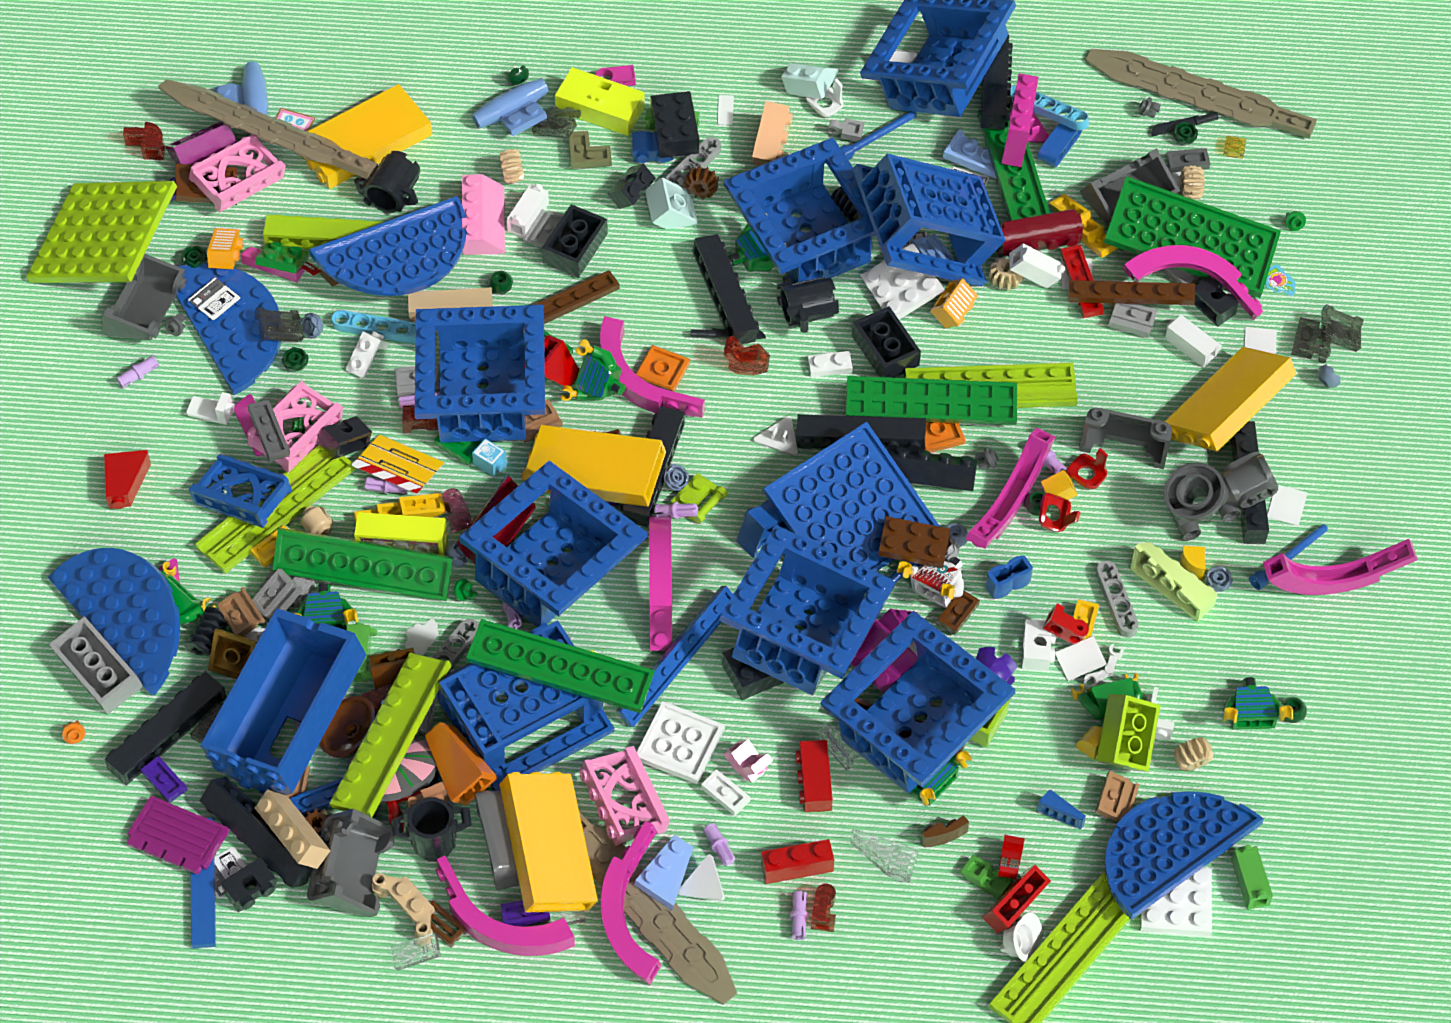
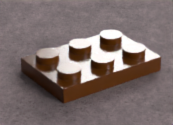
M175 164V184L177 185L175 201L213 203L194 182L189 180L192 165ZM226 167L225 178H237V168ZM211 172L203 176L207 181H217V179L210 180L207 178L208 175H213ZM218 186L213 187L218 193H220Z
M886 516L878 556L943 568L950 528Z

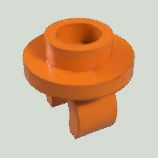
M78 720L67 725L64 724L62 737L67 743H79L85 737V729Z

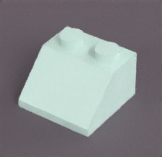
M790 63L781 78L787 94L822 99L839 71L836 68Z
M660 178L645 190L651 215L650 218L655 225L665 229L692 226L698 223L692 196L688 194L687 189L664 178Z

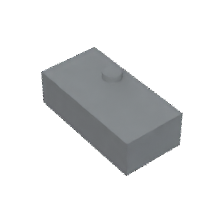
M85 616L49 644L55 655L107 715L143 687L137 675Z

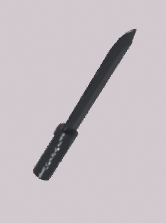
M1217 112L1203 116L1196 115L1160 123L1153 127L1152 137L1173 132L1174 127L1181 122L1197 126L1218 120L1219 115Z
M691 329V337L728 338L725 329ZM759 330L756 339H766V336Z

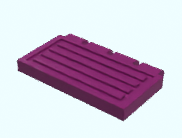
M150 796L127 833L129 836L127 845L140 851L144 850L145 853L159 859L163 858L164 861L178 867L183 865V869L198 875L202 868L207 870L230 830L228 827Z

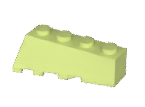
M1150 542L1139 543L1135 546L1130 570L1197 622L1215 605L1217 593H1215L1214 589L1198 580L1195 574L1181 567L1178 561L1164 554L1161 548L1154 546Z

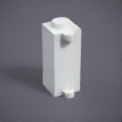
M530 184L507 218L508 232L524 237L540 211L547 208L549 204L548 191L543 189L540 184H535V186Z
M1025 244L1020 245L1009 253L1011 271L1045 288H1049L1058 282L1065 270V266L1061 265V262Z
M1182 315L1176 320H1171L1166 326L1165 339L1202 368L1211 362L1222 348L1220 343L1216 342Z

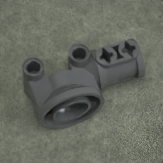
M1253 452L1225 466L1222 476L1214 467L1204 463H1190L1178 468L1171 474L1165 484L1164 499L1183 540L1190 541L1196 539L1201 534L1197 521L1204 520L1219 511L1224 522L1233 521L1241 514L1238 505L1242 508L1253 506L1276 494L1279 486L1263 454ZM1206 496V499L1201 503L1193 505V501L1197 497Z

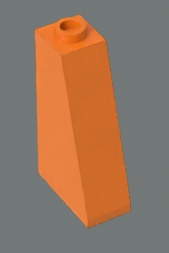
M440 722L425 735L452 802L468 805L475 799L476 792L484 791L497 780L496 774L455 726Z

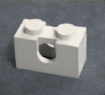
M1025 620L1022 669L1049 671L1050 663L1055 661V650L1051 649V643L1055 644L1056 636L1042 629L1045 621Z

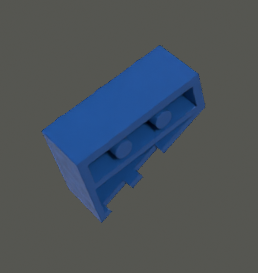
M766 500L762 505L755 508L752 507L746 511L736 542L754 558L775 525L788 531L790 530L770 501Z

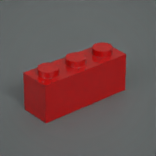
M827 740L800 741V749L795 750L796 764L801 766V770H797L798 784H802L803 789L799 790V803L804 804L805 813L832 811L833 798Z
M830 839L761 852V867L766 884L834 872L835 859Z
M1034 864L1015 880L982 918L997 934L1001 933L1011 926L1051 880Z

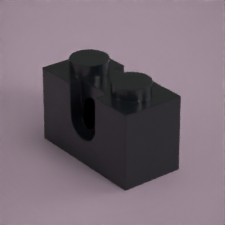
M644 163L632 166L607 194L619 209L633 206L641 197L640 191L648 188L656 178Z
M1211 276L1195 286L1194 305L1217 327L1236 314L1239 303L1236 297L1229 293L1226 294L1223 291L1222 285Z
M355 416L343 420L339 425L332 424L323 427L319 444L334 459L367 448L372 431Z
M260 857L221 882L223 893L238 913L251 908L255 904V899L262 895L268 897L278 888L275 876ZM251 885L256 886V887H255L254 889H252V890H247V889H246L248 886H251Z

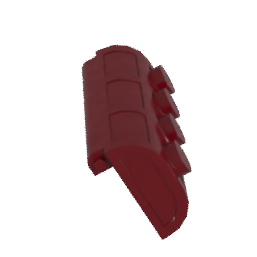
M1074 209L1002 222L1000 227L1006 241L996 251L998 256L1003 258V256L1009 257V253L1022 244L1037 251L1045 249L1055 250L1066 245L1069 247L1075 246L1081 242L1083 235L1081 215L1077 214V211Z
M509 475L503 478L500 485L489 497L466 531L518 487ZM535 503L529 505L494 535L493 538L505 547H508L535 510ZM458 540L457 544L460 550L475 564L476 554Z

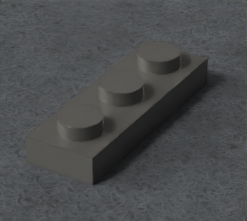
M269 399L248 404L249 414L268 461L290 457L289 447Z

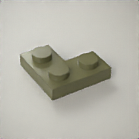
M588 131L568 132L571 169L612 166L610 145L590 147Z

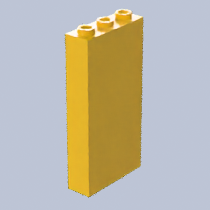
M397 84L307 132L332 140L342 149L351 151L353 154L363 158H368L370 161L378 164L391 151H403L432 135L430 120L405 90ZM305 158L311 171L314 170L319 181L322 184L325 183L329 189L356 176L334 165Z
M1242 347L1165 421L1172 428L1171 440L1218 451L1296 375L1291 358Z
M541 425L539 432L535 434L533 449L528 454V464L522 472V481L527 480L546 462L551 461L604 501L649 507L666 450L661 440Z
M540 772L530 774L509 773L499 785L525 912L589 911L598 902L571 774H562L561 772H553L551 774H541Z

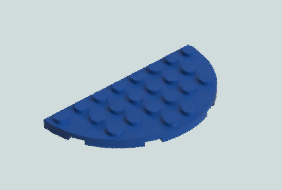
M456 196L310 249L309 255L328 276L356 291L379 296H399L415 293L431 287L442 280L459 261L467 235L466 229L462 228V219L466 217L461 201Z
M208 263L201 264L197 268H191L187 265L178 266L185 269L184 278L187 279L184 289L179 290L176 298L232 394L236 395L253 385L255 379L269 369L277 356L282 339V323L278 306L269 290L261 282L239 269L209 268ZM214 278H217L236 293L240 299L219 317L212 320L188 299Z
M98 548L71 557L57 567L48 576V579L82 617L85 616L137 675L143 687L151 695H156L170 673L168 669L173 656L176 657L180 638L178 606H175L172 595L173 590L167 579L147 559L123 549Z
M1173 792L1171 796L1157 798L1156 796L1140 803L1126 813L1117 823L1106 848L1105 875L1113 898L1121 910L1131 920L1262 825L1264 818L1241 803L1238 806L1224 800L1223 796L1204 792Z

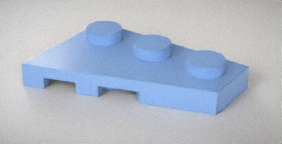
M959 129L945 149L943 158L996 179L988 149L984 150L978 146V141L973 138L971 140L964 136L965 132Z
M674 835L639 875L634 885L670 910H673L693 846Z

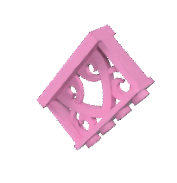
M252 134L248 137H243L233 145H228L217 154H211L202 162L193 164L190 169L189 180L201 189L215 204L214 208L220 213L281 180L284 176L286 165L281 160L278 161L257 139V136ZM254 150L258 154V158L256 160L253 159V152L250 155L245 153ZM227 165L248 167L246 179L242 181L234 177L225 178ZM211 172L213 175H208L207 178L210 180L217 179V181H207L203 176ZM218 186L220 193H218L213 187Z
M303 381L297 386L294 385L284 399L278 400L273 411L283 435V420L295 417H305L304 427L307 432L305 434L294 432L284 435L290 450V457L274 461L289 473L319 443L323 427L332 424L337 425L342 420L343 406L337 402L334 404L308 387ZM301 398H306L311 401L312 405L310 408H306L305 400L301 405L297 404V402ZM316 405L325 410L326 412L315 409ZM310 418H312V419H311V422H312V421H315V422H316L314 425H310V424L308 423V421H309ZM252 426L247 433L248 446L254 447L266 455L256 428ZM296 438L298 439V441L296 443H293L292 439Z
M634 746L627 747L621 752L583 761L579 771L580 778L583 783H586L591 801L595 802L598 816L604 821L607 835L610 839H613L615 846L635 839L634 834L639 827V821H651V824L657 830V835L666 832L670 819ZM623 763L616 771L612 767L613 765ZM605 769L611 774V777L605 772H600L603 779L599 780L594 771ZM627 778L631 779V784L625 782ZM617 782L623 788L637 792L638 795L633 799L631 809L611 799L612 790ZM641 802L644 808L639 806V810H637L636 804ZM630 819L634 821V826L627 830L622 829L619 820H623L625 826H627Z

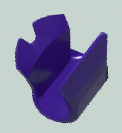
M995 647L979 648L976 659L1008 684L1012 685L1015 682V677L1011 675L1018 667L1012 657L1005 653L1001 658H997L995 656Z

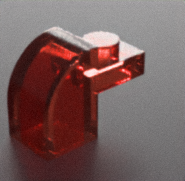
M145 122L144 128L124 127L123 136L126 146L141 147L144 160H164V138L161 129L156 124Z
M734 336L726 338L724 356L729 360L728 369L737 374L750 376L768 372L770 354L760 344L744 347Z

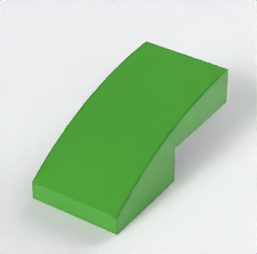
M975 855L971 856L960 871L961 875L971 883L998 899L1014 883L1013 879L998 877L999 871L993 869L992 863Z

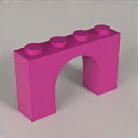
M1018 74L1002 164L1022 167L1039 78L1037 76Z

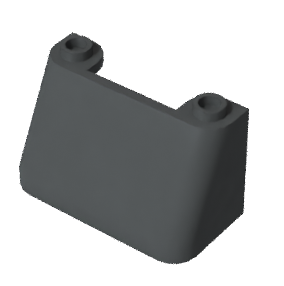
M1156 148L1148 152L1147 155L1136 159L1134 162L1106 177L1093 181L1079 192L1083 199L1109 227L1126 176L1173 193H1178L1180 189Z
M144 254L132 281L127 282L115 305H111L110 308L107 307L103 313V333L112 337L148 341L157 338L160 332V324L179 290H183L186 285L187 279L184 278L185 269Z
M1095 407L1087 413L1080 451L1090 453L1094 446L1099 445V447H1103L1104 439L1146 447L1145 456H1150L1153 459V467L1164 469L1172 428L1164 421Z
M501 790L476 792V808L484 832L496 891L519 886Z
M355 809L330 815L323 823L320 838L331 851L318 869H312L307 898L318 905L360 916H377L380 909V900L378 896L371 894V885L376 872L379 854L390 850L394 845L392 827L374 818L371 819Z

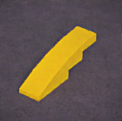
M1063 194L1049 202V206L1054 212L1074 209L1077 211V214L1081 215L1083 224L1081 241L1098 256L1103 258L1118 249L1103 243L1106 236L1104 227L1091 218L1089 210L1068 195Z
M437 493L399 497L398 502L376 504V509L354 511L353 517L356 526L358 512L436 517L444 514L446 510L442 494Z

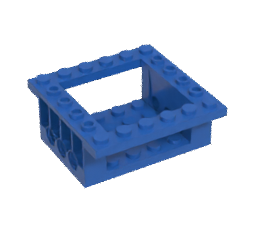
M904 0L860 71L861 78L880 81L891 110L961 117L1009 34L1005 24L1016 7L1015 1ZM918 12H921L929 37L914 62L889 61Z
M833 137L724 180V187L780 274L786 273L787 276L791 277L793 283L821 277L833 278L871 262L872 238L876 234L853 173V166ZM825 163L862 218L848 223L838 206L834 203V200L830 198L831 195L823 185ZM794 213H798L801 215V217L796 218L792 217L791 215ZM809 228L811 231L806 233L801 231V229Z
M888 153L874 168L861 164H856L852 168L887 266L954 281L963 278L967 284L981 287L987 282L981 265L1006 240L982 177ZM921 227L945 232L949 235L958 262L903 250L902 247Z
M544 305L416 309L415 419L437 418L440 442L483 441L485 438L489 441L526 440V415H545ZM436 331H438L440 345V396H435ZM480 366L488 367L486 371L477 370ZM481 383L488 384V387L480 389L477 386Z
M548 461L460 536L459 542L476 554L475 581L508 604V606L533 625L539 627L549 623L556 615L559 617L647 539L648 532L554 463ZM550 489L549 512L511 545L505 547L493 538L494 535ZM563 548H570L572 552L564 553L561 550ZM556 561L558 564L550 566L547 562Z
M775 525L720 615L719 621L739 630L732 658L813 696L826 672L843 679L891 594L896 581ZM784 553V560L777 580L757 612L751 610L752 604ZM804 610H810L814 614L807 615L804 613ZM795 625H801L805 630H798L795 628Z
M912 611L820 703L821 707L838 719L842 741L909 794L918 784L923 787L1016 692L1014 687L915 611ZM915 642L918 661L867 711L858 705L854 700ZM933 700L943 702L939 707H932L930 705ZM918 715H925L927 720L919 723L915 721V718ZM904 730H909L912 733L908 738H902L899 734Z
M558 620L550 625L545 623L528 632L574 646ZM468 663L450 672L444 680L439 682V691L436 699L452 725L467 738L471 746L496 774L497 780L491 784L493 790H500L499 784L509 773L530 774L540 772L608 736L615 730L603 711V702L473 663ZM524 684L528 687V690L520 693L515 688L517 685ZM498 695H505L508 700L505 703H498L495 698ZM575 710L583 724L505 764L506 746Z

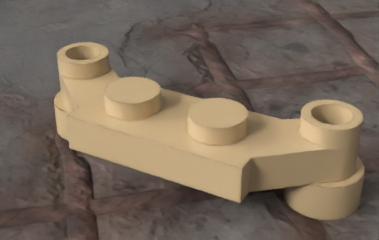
M383 873L375 874L371 885L373 894L379 898L390 895L416 925L414 933L416 943L423 947L429 946L434 940L431 929V915L435 912V908L406 876L396 878L385 876Z

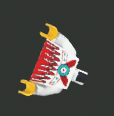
M953 557L949 562L944 561L943 568L928 565L916 567L905 561L899 562L897 572L903 573L902 576L904 578L911 577L913 592L944 608L948 607L953 598L963 595L964 580L960 570L963 564L957 557Z

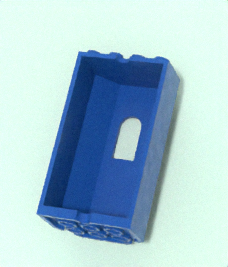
M276 608L200 745L205 753V757L213 764L212 767L237 781L243 788L257 789L263 795L267 790L283 795L292 794L366 657V653L355 633L322 622L321 624H316L309 618ZM287 718L301 722L282 758L273 757L271 755V748Z

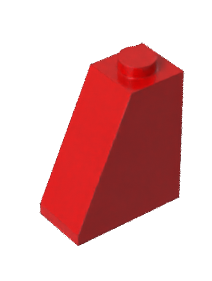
M547 335L544 339L545 379L561 386H571L577 379L580 370L564 341Z
M148 450L104 454L105 491L109 509L131 507L151 466Z

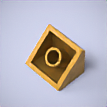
M216 628L214 630L208 670L237 679L258 641Z

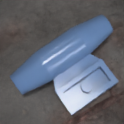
M252 61L245 64L242 85L230 83L214 87V92L221 94L222 97L239 104L248 105L263 114H268L266 82L261 67L257 62Z
M542 78L518 85L487 102L472 114V119L479 129L502 122L506 130L512 136H515L547 119L546 112L539 106L537 101L549 92L548 87Z

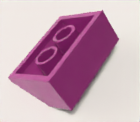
M218 122L165 147L176 164L193 165L196 162H202L213 153L217 154L228 145L237 143L231 127L224 124V122Z
M877 619L851 663L852 666L856 667L891 633ZM907 648L872 684L884 694L918 661L917 655L910 648Z

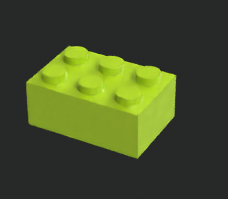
M1109 694L1096 761L1130 771L1149 772L1161 705L1128 695Z

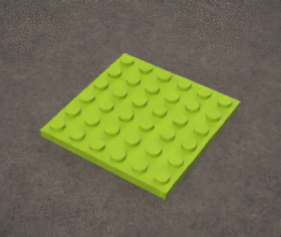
M174 181L73 183L26 276L27 280L30 283L131 282L177 185Z

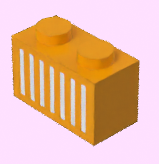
M214 229L207 249L209 268L234 269L236 261H239L240 250H243V238H240L239 229Z
M963 278L949 282L945 292L941 294L930 312L945 328L957 327L963 323L966 313L973 308L974 301L978 295Z

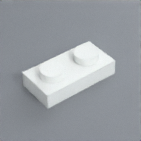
M849 351L808 355L811 377L846 374L853 371Z
M717 769L701 784L702 790L734 816L750 802V796Z

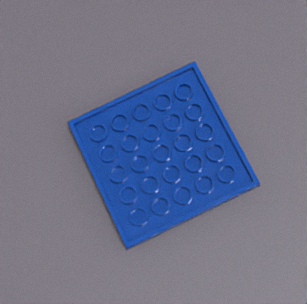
M867 422L762 490L790 532L875 572L895 560L878 556L886 516L939 526Z

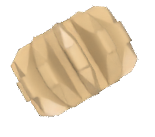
M507 149L500 152L499 158L504 181L507 184L522 181L524 179V171L519 151L517 149Z
M1190 165L1185 166L1181 170L1179 181L1181 196L1193 200L1202 198L1205 177L1201 167Z
M1003 256L1002 260L996 258L994 263H991L989 280H992L993 286L999 285V290L1003 287L1008 291L1011 287L1016 289L1018 284H1021L1023 281V276L1010 270L1009 259H1006L1005 256Z
M1203 737L1193 738L1180 744L1174 750V760L1180 770L1193 771L1201 768L1203 765H1207L1213 759V749L1207 739Z

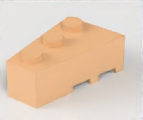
M765 102L752 155L753 164L761 166L783 157L784 151L782 149L784 144L787 143L788 130L793 118V113H790L788 105Z

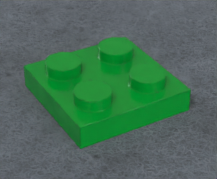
M272 242L256 256L255 264L295 274L308 260L309 251L302 250L300 247L283 246L282 243Z

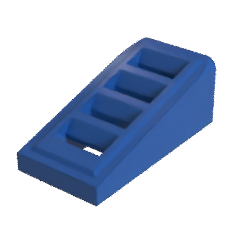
M1049 789L1039 800L1037 811L1080 830L1084 827L1086 815Z

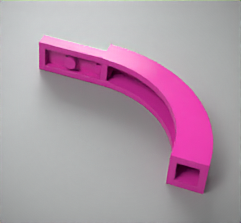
M1172 245L1151 249L1134 257L1124 264L1122 268L1133 282H1139L1151 273L1162 269L1175 267L1195 269L1210 275L1220 282L1230 294L1236 297L1239 304L1253 320L1263 313L1261 303L1256 298H1251L1247 287L1242 282H1237L1242 274L1227 260L1201 248Z
M604 316L600 331V347L610 351L617 365L622 369L619 381L626 385L622 395L635 405L658 414L660 406L683 411L691 417L702 418L705 412V399L656 387L641 379L630 369L621 352V342L625 333L624 321Z
M1036 428L1029 435L1022 454L1006 485L988 512L968 532L966 540L972 542L977 547L986 549L995 538L999 539L1017 514L1035 483L1054 443L1055 436L1039 428Z
M671 516L649 517L650 651H667L672 645Z
M1406 539L1364 558L1339 565H1303L1290 560L1283 553L1263 561L1268 580L1280 589L1304 595H1327L1347 592L1380 581V576L1413 563L1418 558L1411 540Z
M645 821L643 826L640 825L634 834L635 839L631 846L628 845L622 854L623 859L621 860L614 856L608 867L601 893V914L607 937L623 964L640 980L651 985L662 965L657 958L645 952L633 940L624 914V899L628 882L657 833L655 826Z
M446 856L437 859L438 868L435 871L440 882L445 881L447 885L445 890L450 899L448 901L450 912L467 929V933L482 944L504 953L520 956L549 955L575 946V937L564 917L552 923L532 927L508 925L488 917L470 901Z

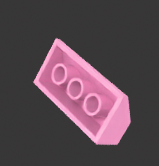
M483 174L462 175V206L466 215L462 219V228H465L467 232L463 249L464 255L505 254L504 186Z

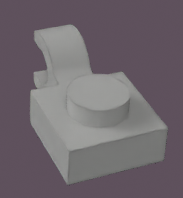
M845 118L844 123L830 120L828 134L832 136L841 134V139L858 142L862 138L865 122Z

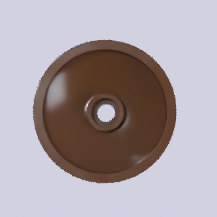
M352 696L343 699L319 743L321 749L327 755L334 758H343L356 753L377 715L374 704L362 696Z

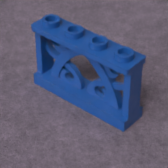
M219 454L216 457L217 460L197 484L193 483L188 489L194 504L263 528L267 524V518L283 498L291 493L292 489L288 478L283 474H276L266 468H259L248 462L236 460L231 456ZM222 472H223V478H224V479H223V480H219L218 477H219V476L222 474ZM251 482L253 494H244L237 498L232 497L230 486Z

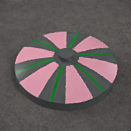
M417 736L414 737L380 802L394 801L411 796L425 788L433 780L438 767L425 739ZM354 756L351 758V760H350V762H349V764H348V766H347V769H348V767L350 766V764H351V762H352Z

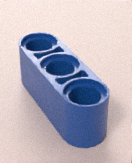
M1059 123L1040 148L1037 159L1056 168L1077 141L1082 130H1074Z

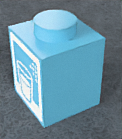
M486 438L472 452L473 465L493 477L499 471H503L507 465L506 451Z

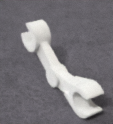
M1114 643L1110 645L1108 664L1100 672L1087 674L1083 684L1087 683V681H1093L1094 684H1091L1089 688L1098 686L1105 678L1112 676L1117 660L1123 656V646L1119 653H1114L1112 651Z

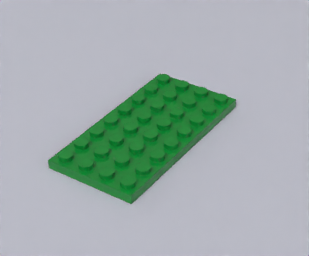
M1126 176L1103 243L1136 255L1151 249L1172 245L1191 246L1210 251L1232 264L1242 274L1237 282H1242L1247 287L1249 295L1260 298L1281 230ZM1175 267L1204 279L1210 276L1195 269Z

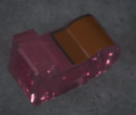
M450 488L443 493L445 510L450 513L448 516L449 528L451 533L467 529L472 520L461 492L458 489Z

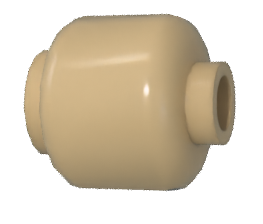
M309 506L303 511L304 515L301 518V525L306 532L327 536L332 531L333 520L324 507Z

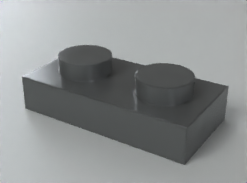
M1207 148L1167 151L1166 153L1170 172H1179L1185 166L1190 165L1201 167L1202 169L1210 168Z

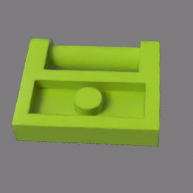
M697 473L671 500V504L674 502L679 504L695 503L698 506L712 493V497L698 510V515L688 516L694 522L701 524L705 520L706 514L720 500H723L728 495V492L724 487L717 486Z

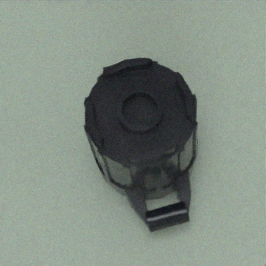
M391 151L390 154L383 157L371 178H356L354 180L358 193L365 196L363 202L368 206L372 205L387 213L402 212L405 205L418 204L416 193L412 189L419 179L421 172L416 161L412 163L406 158L407 154L404 152Z
M784 276L782 278L783 283L776 286L777 289H780V296L777 297V302L779 306H782L784 318L789 329L799 327L802 333H806L809 330L808 322L831 318L839 313L838 299L835 300L833 290H836L831 278L821 277L793 283L790 276Z
M426 797L418 800L411 808H405L403 815L391 820L393 838L410 840L416 855H419L428 862H437V859L443 856L447 858L456 847V833L472 825L469 808L455 806L452 801L446 802L437 797ZM461 813L462 823L458 824L457 819H454V814ZM403 822L408 823V827H405V833H402L401 823Z

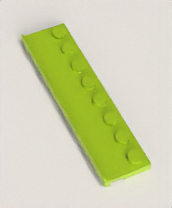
M1073 362L905 368V378L1017 382V408L1077 406L1078 402Z
M321 445L317 446L289 473H283L288 478L292 491L283 498L267 518L268 522L263 528L229 516L195 543V548L224 574L228 573L251 554L250 549L283 525L286 526L306 508L356 470L352 466L353 463L345 456L334 459Z
M409 653L329 803L332 808L341 811L355 809L372 819L439 691V682L446 678L451 668L450 661H442Z
M1104 873L1100 875L989 1004V1008L1008 1023H1043L1130 921V918L1121 910L1113 898Z

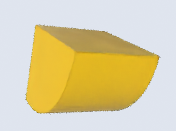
M1064 470L1041 481L1046 493L1058 495L1068 500L1078 496L1071 478Z
M1183 545L1180 556L1181 566L1188 572L1195 574L1198 580L1202 581L1205 572V547Z
M1090 727L1075 746L1093 760L1098 755L1102 727Z

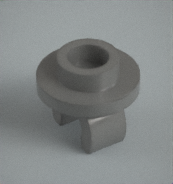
M1148 97L1146 100L1143 99L1139 106L1140 115L1145 116L1147 114V116L1154 118L1156 112L1160 111L1161 105L1152 102L1151 97Z
M178 313L175 317H168L165 320L166 330L174 336L181 335L186 326L182 323L186 316Z
M988 447L984 448V453L980 452L975 455L978 461L985 459L983 463L978 465L981 470H987L990 465L994 468L997 466L996 462L999 461L994 449L990 450Z

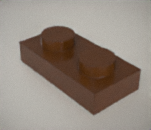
M963 590V595L954 598L937 619V625L956 635L979 606L980 600Z

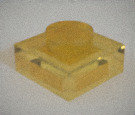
M1226 136L1223 156L1243 159L1246 138Z

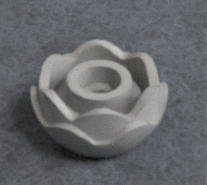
M950 537L948 540L945 556L946 562H949L953 557H957L959 553L958 542L953 537Z

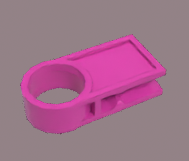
M633 65L600 68L595 73L599 77L604 75L610 76L612 78L610 79L611 81L625 86H636Z

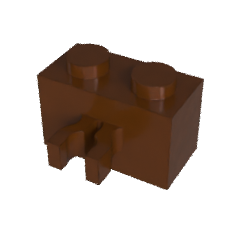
M414 648L396 649V651H386L382 654L369 656L375 690L392 687L409 653L415 654Z

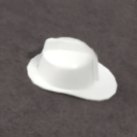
M1026 913L1017 924L1004 930L1000 951L1007 953L1011 957H1019L1022 961H1027L1041 941L1042 927L1039 918L1034 913Z

